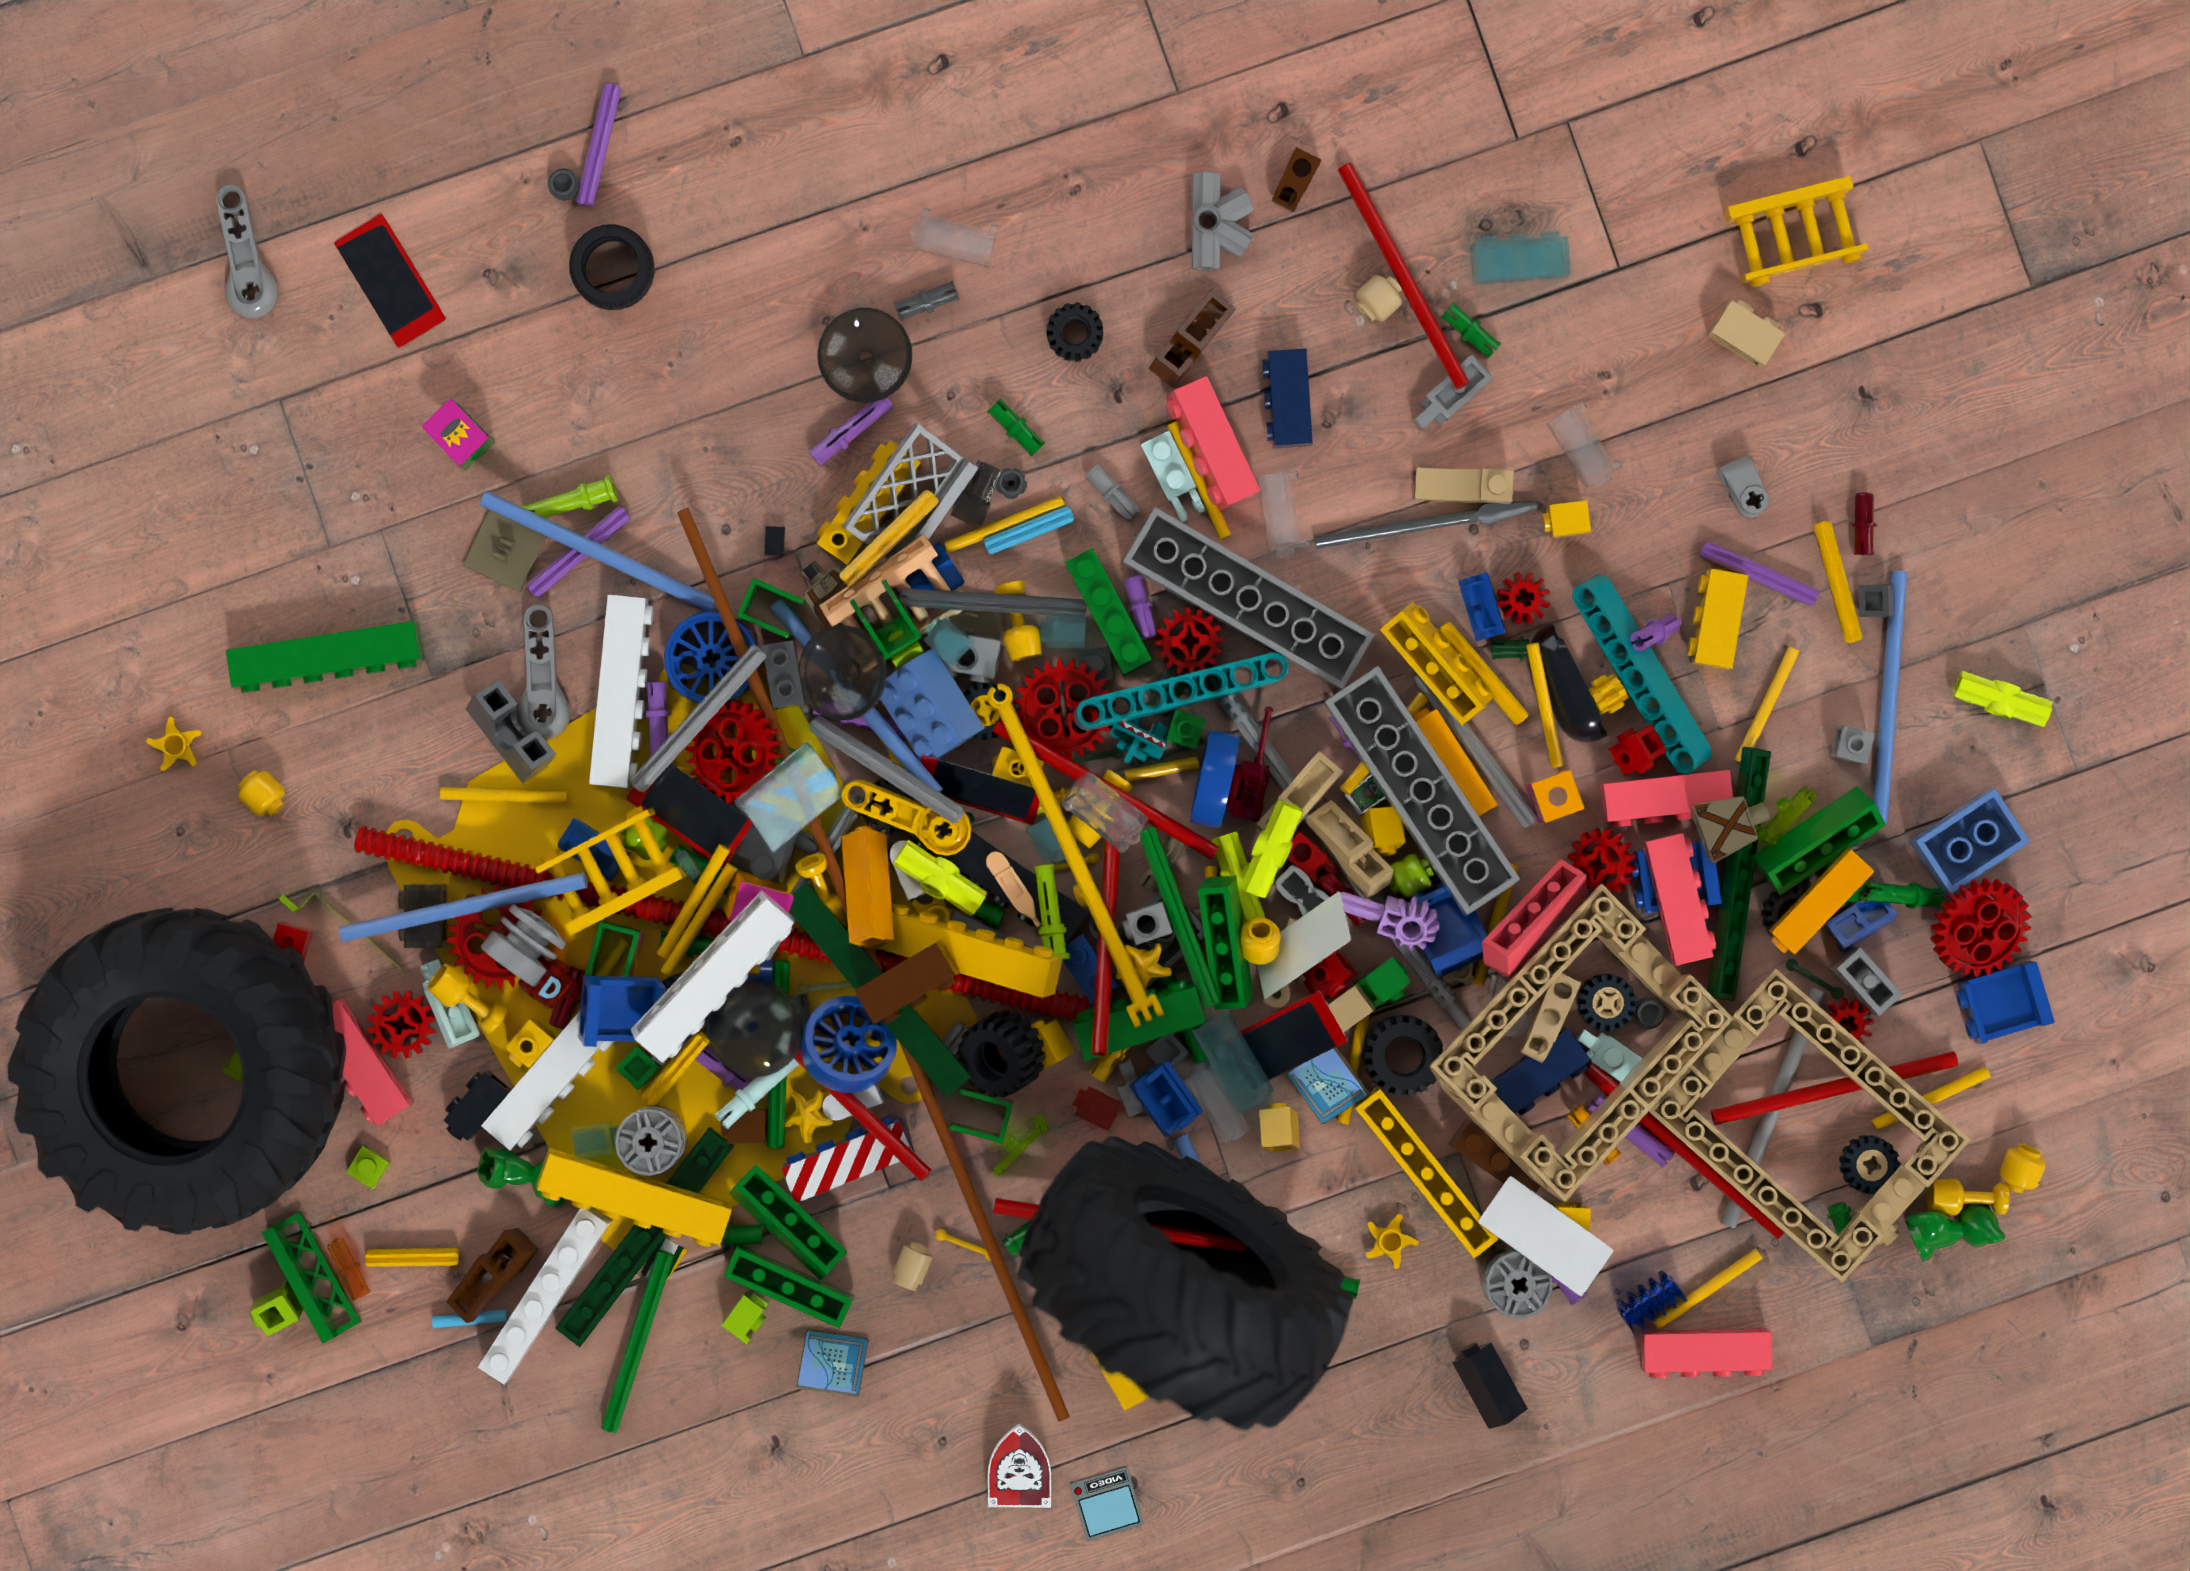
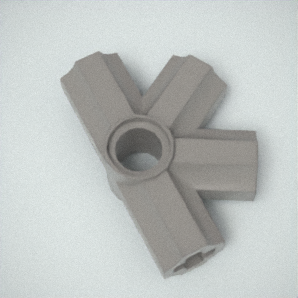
M1214 172L1194 173L1192 175V218L1190 221L1192 230V270H1219L1220 247L1235 257L1240 258L1254 235L1235 223L1237 220L1254 212L1252 202L1247 193L1240 187L1220 198V174ZM1199 216H1210L1214 223L1213 228H1203L1199 224Z

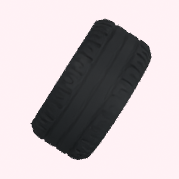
M606 224L592 228L578 239L571 252L569 272L575 288L589 303L605 310H621L638 303L647 294L653 282L655 265L649 247L636 232L624 226ZM608 242H621L628 245L635 252L639 263L634 281L626 289L616 293L598 291L590 284L586 276V264L589 256L597 247Z

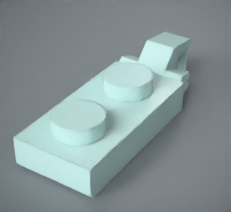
M439 959L421 966L426 981L422 984L448 1049L479 1037L480 1033L469 1007L462 1002L453 1007H446L427 989L434 974L442 967Z
M1582 1029L1576 1038L1577 1041L1589 1048L1586 1054L1590 1061L1620 1082L1643 1059L1603 1032H1600L1596 1038L1585 1029Z

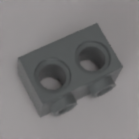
M791 640L762 646V650L767 655L764 661L773 709L778 710L806 705L796 643Z

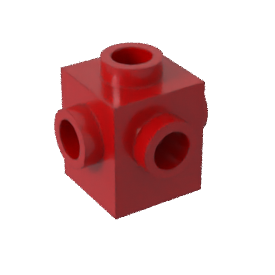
M1652 724L1636 732L1631 727L1616 736L1619 742L1608 749L1624 776L1635 770L1640 775L1655 766L1653 760L1667 751Z
M1338 949L1302 975L1306 979L1304 984L1311 994L1320 991L1323 997L1331 996L1335 998L1347 989L1346 983L1355 977L1357 973Z

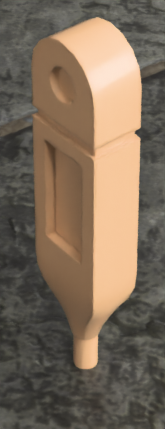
M1000 852L990 853L986 859L987 867L995 876V879L1013 906L1021 914L1031 919L1036 927L1040 926L1041 923L1036 917L1033 898L1012 866H1010L1006 857Z

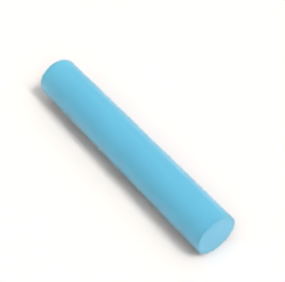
M507 1309L482 1311L475 1321L466 1323L457 1313L432 1316L433 1328L508 1321Z

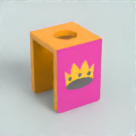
M1562 770L1558 772L1559 774L1549 778L1524 784L1538 823H1547L1585 809L1571 770ZM1554 787L1563 788L1567 795L1565 803L1560 806L1553 805L1548 798L1550 790Z
M737 871L733 876L723 910L728 920L733 921L762 890L789 913L794 897L792 894L786 893L788 886L785 883L778 884L770 880H761L755 877V875Z

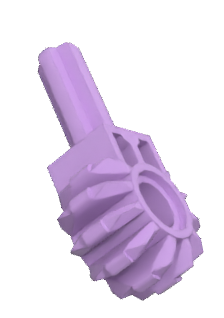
M1346 892L1340 893L1346 913L1377 922V933L1387 936L1389 939H1396L1397 948L1407 944L1410 952L1413 950L1414 945H1418L1423 950L1426 947V941L1433 943L1436 939L1435 932L1439 930L1440 922L1436 920V909H1428L1429 903L1427 900L1418 904L1414 896L1411 898V903H1407L1402 898L1398 899L1387 895L1383 905ZM1414 921L1419 925L1409 926L1406 924V922Z

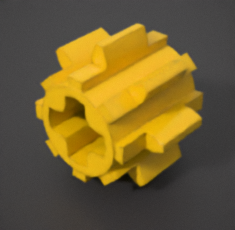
M1605 674L1591 682L1593 687L1588 689L1601 714L1607 711L1610 714L1625 706L1623 701L1629 698L1625 688L1615 674L1609 677Z

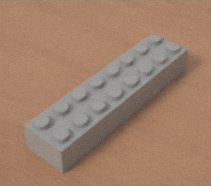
M1154 507L1123 561V565L1198 609H1202L1205 613L1212 615L1217 620L1272 652L1282 654L1286 660L1340 691L1344 689L1375 635Z
M1379 666L1323 703L1464 915L1470 914L1521 880Z

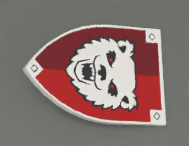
M1019 1423L1000 1439L991 1454L988 1465V1507L1051 1508V1465L1049 1457L1038 1438Z

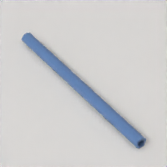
M485 491L479 505L705 611H712L715 602L712 596L497 495Z
M1891 571L1890 584H1893L1894 616L1888 617L1873 798V802L1885 824H1888L1907 572Z
M782 598L771 606V610L910 774L938 792H941L943 788L784 599Z
M583 872L340 926L339 934L341 940L346 942L585 889L588 887V882Z

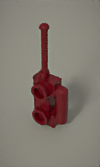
M1270 706L1264 709L1265 716L1257 757H1255L1254 762L1242 761L1241 765H1235L1226 804L1227 809L1232 811V817L1256 822L1260 820V815L1263 811L1265 789L1267 788L1270 774V766L1264 765L1265 758H1263L1271 713L1273 712V708Z

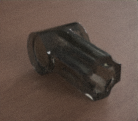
M978 460L975 466L979 469L971 478L965 490L957 498L951 516L980 528L991 505L989 501L1003 471Z

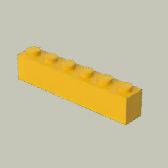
M892 904L894 941L877 947L878 949L910 958L941 939L961 974L1041 998L1055 994L1063 957L1054 955L1052 949L1043 946H1034L1033 949L1023 946L1024 941L1017 938L1006 937L1003 940L996 938L995 932L990 930L966 929L967 924L954 920H949L948 923L938 920V916L928 912L915 914L909 912L910 907Z
M1376 1087L1367 1097L1353 1106L1474 1259L1499 1240L1495 1234L1478 1222L1481 1215L1379 1087Z
M549 1147L536 1183L537 1190L542 1191L541 1195L545 1198L559 1201L560 1197L572 1200L571 1204L580 1209L590 1210V1207H595L603 1210L602 1214L613 1219H620L621 1216L633 1219V1224L647 1229L654 1225L663 1228V1233L672 1237L681 1238L682 1234L693 1237V1242L705 1247H711L712 1243L720 1246L732 1212L731 1205L728 1202Z

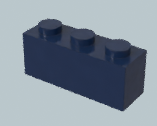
M1307 348L1268 351L1267 359H1262L1263 378H1269V391H1264L1265 410L1271 409L1272 422H1266L1267 441H1273V449L1311 446L1313 439Z
M1563 1028L1543 1063L1525 1055L1490 1080V1082L1497 1088L1495 1093L1514 1114L1518 1112L1521 1116L1536 1105L1534 1100L1544 1094L1548 1097L1562 1087L1559 1082L1568 1076L1574 1079L1587 1069L1585 1064L1590 1061V1058L1568 1028Z

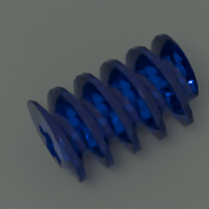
M1662 1270L1658 1272L1660 1282H1657L1652 1277L1647 1279L1649 1289L1641 1284L1637 1285L1638 1296L1631 1291L1626 1292L1627 1303L1621 1298L1615 1299L1620 1316L1634 1336L1633 1325L1636 1324L1642 1330L1646 1329L1644 1318L1655 1323L1656 1317L1654 1312L1658 1311L1663 1316H1666V1304L1677 1309V1297L1684 1302H1688L1674 1278Z

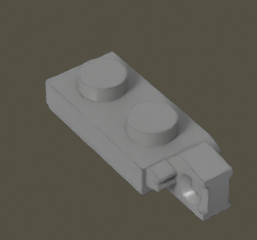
M1473 355L1469 356L1461 364L1470 381L1468 385L1456 390L1449 376H1447L1420 404L1425 410L1413 422L1421 431L1433 420L1439 425L1447 421L1493 379L1492 375Z

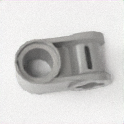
M1747 454L1718 468L1720 479L1742 516L1754 518L1766 510L1769 505L1768 493L1759 478L1752 459ZM1749 498H1757L1759 503L1756 505V508L1753 505L1748 507L1746 501Z

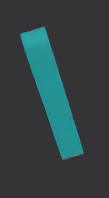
M1594 575L1578 585L1572 593L1576 607L1648 725L1652 724L1667 749L1665 754L1672 766L1681 774L1692 773L1710 760L1712 755L1711 747L1651 647L1644 651H1637L1633 648L1632 644L1640 641V639L1638 638L1631 642L1630 637L1632 633L1640 631L1621 597L1611 581L1604 575Z
M1268 653L1089 698L1082 701L1075 709L1074 721L1080 729L1094 730L1273 685L1286 676L1289 669L1288 662L1282 654ZM1267 661H1273L1278 664L1280 670L1278 676H1270L1266 672L1265 663ZM1236 669H1244L1248 672L1249 682L1247 684H1241L1236 681L1234 676ZM1212 676L1218 680V691L1211 692L1205 688V677ZM1174 685H1185L1189 691L1188 698H1177L1173 692ZM1148 691L1155 693L1158 697V705L1155 707L1147 706L1143 701V694ZM1113 700H1124L1128 706L1127 713L1124 715L1115 713L1112 708ZM1092 707L1095 709L1097 720L1090 723L1085 721L1081 715L1082 708Z

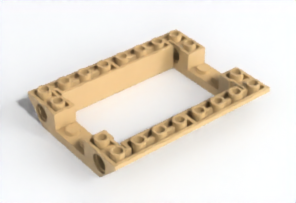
M1600 884L1429 1066L1442 1089L1532 1180L1562 1202H1565L1734 1019L1691 974L1681 975L1642 935L1646 928L1603 884ZM1597 936L1678 1021L1559 1150L1555 1152L1553 1150L1555 1147L1544 1135L1534 1134L1494 1093L1497 1088L1484 1075H1479L1471 1066H1475Z
M1775 968L1732 1015L1733 1021L1649 1112L1843 1283L1882 1240L1888 1228L1925 1187H1929L1971 1139ZM1777 1014L1922 1141L1838 1235L1833 1233L1693 1109Z

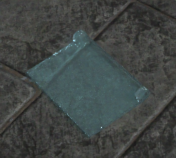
M805 742L735 800V804L739 809L744 810L772 852H775L842 796L843 790L811 744Z

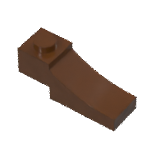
M1210 290L1155 357L1148 369L1174 388L1236 308L1213 290Z
M519 1228L504 1230L489 1252L479 1255L446 1302L466 1323L474 1322L493 1297L513 1277L523 1272L539 1249Z

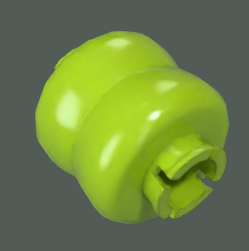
M647 817L645 821L663 853L669 843V839L665 838L667 828ZM633 825L621 831V835L625 836L623 846L626 849L636 852L644 860L651 859Z
M1411 853L1404 857L1402 861L1390 864L1394 871L1392 882L1389 885L1394 884V886L1390 887L1394 895L1400 892L1404 899H1409L1418 891L1430 888L1431 881L1429 876L1434 875L1430 866L1425 868L1429 865L1425 857L1419 860L1415 853Z

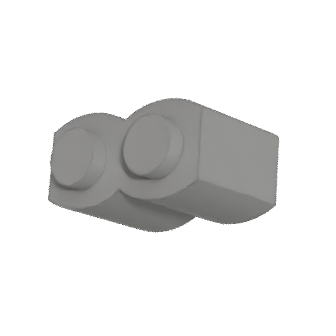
M1291 865L1274 880L1277 891L1288 901L1296 903L1302 916L1330 898L1323 891L1313 888V884L1306 873Z

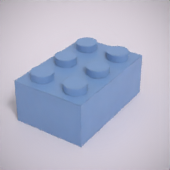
M934 648L910 660L873 687L920 761L922 755L940 759L984 729L983 724Z
M1986 789L1908 842L1939 889L1944 894H1949L1950 892L1954 893L1957 891L1961 884L1963 886L1992 868L2028 844L2030 840L1997 790Z

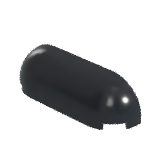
M1553 624L1542 628L1535 634L1531 643H1539L1552 711L1559 726L1566 735L1579 742H1596L1607 737L1608 734L1600 722L1603 721L1600 712L1562 638L1559 639Z

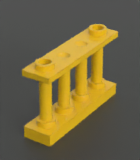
M1851 176L1728 206L1723 211L1725 222L1727 224L1735 221L1736 226L1740 227L1751 273L1744 274L1740 278L1741 284L1750 282L1751 287H1756L1769 283V277L1842 259L1843 264L1861 260V254L1869 250L1868 243L1855 246L1843 200L1846 198L1845 193L1853 189ZM1825 198L1827 203L1832 205L1843 248L1826 254L1824 253L1813 207L1816 206L1815 201ZM1796 206L1797 211H1801L1812 257L1798 261L1793 259L1782 216L1785 214L1784 209ZM1766 214V218H1770L1782 264L1763 269L1752 226L1754 216Z
M642 806L624 814L627 820L561 855L557 849L541 858L543 864L535 868L537 873L550 869L556 879L568 876L561 862L578 854L600 897L598 900L600 906L589 911L587 906H583L576 891L562 893L572 911V914H570L572 921L565 924L570 936L688 876L682 864L673 868L671 863H667L645 819L655 814L653 808L644 811ZM632 825L635 827L656 868L654 871L656 877L648 882H645L643 877L639 878L617 833ZM603 840H606L628 882V885H626L628 892L617 897L615 892H611L589 850L590 847Z

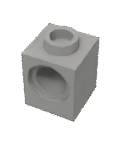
M1838 726L1830 757L1858 765L1868 764L1875 733L1848 726Z
M1163 901L1130 911L1126 914L1127 920L1123 921L1128 940L1134 938L1136 945L1173 933ZM1143 915L1153 917L1156 922L1155 929L1151 932L1142 931L1138 927V919Z

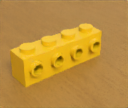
M889 441L886 446L882 443L879 445L871 457L875 461L868 472L863 469L853 482L856 488L851 496L844 495L834 509L838 512L831 523L825 521L816 534L820 538L817 545L846 566L859 555L866 543L850 533L842 525L897 449L898 445L892 441ZM914 460L915 475L922 466L919 460ZM908 462L898 463L894 468L895 480L909 478ZM908 484L895 486L897 500ZM889 488L880 489L875 495L876 506L891 504ZM890 510L877 512L879 525ZM871 514L861 515L854 527L860 532L872 530Z
M1412 601L1379 630L1461 726H1463L1494 698V695L1491 693V687L1484 679L1478 678L1471 670V665L1467 658L1462 654H1458L1453 649L1448 636L1443 631L1437 630L1429 621L1430 617L1426 610L1421 606H1417Z

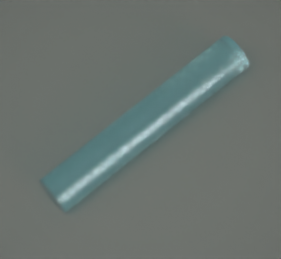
M682 850L676 854L675 858L694 885H696L702 873L689 854ZM711 885L709 886L707 892L705 893L704 898L707 896V894L709 893L710 889L712 888ZM719 899L714 909L718 908L722 904L721 899Z

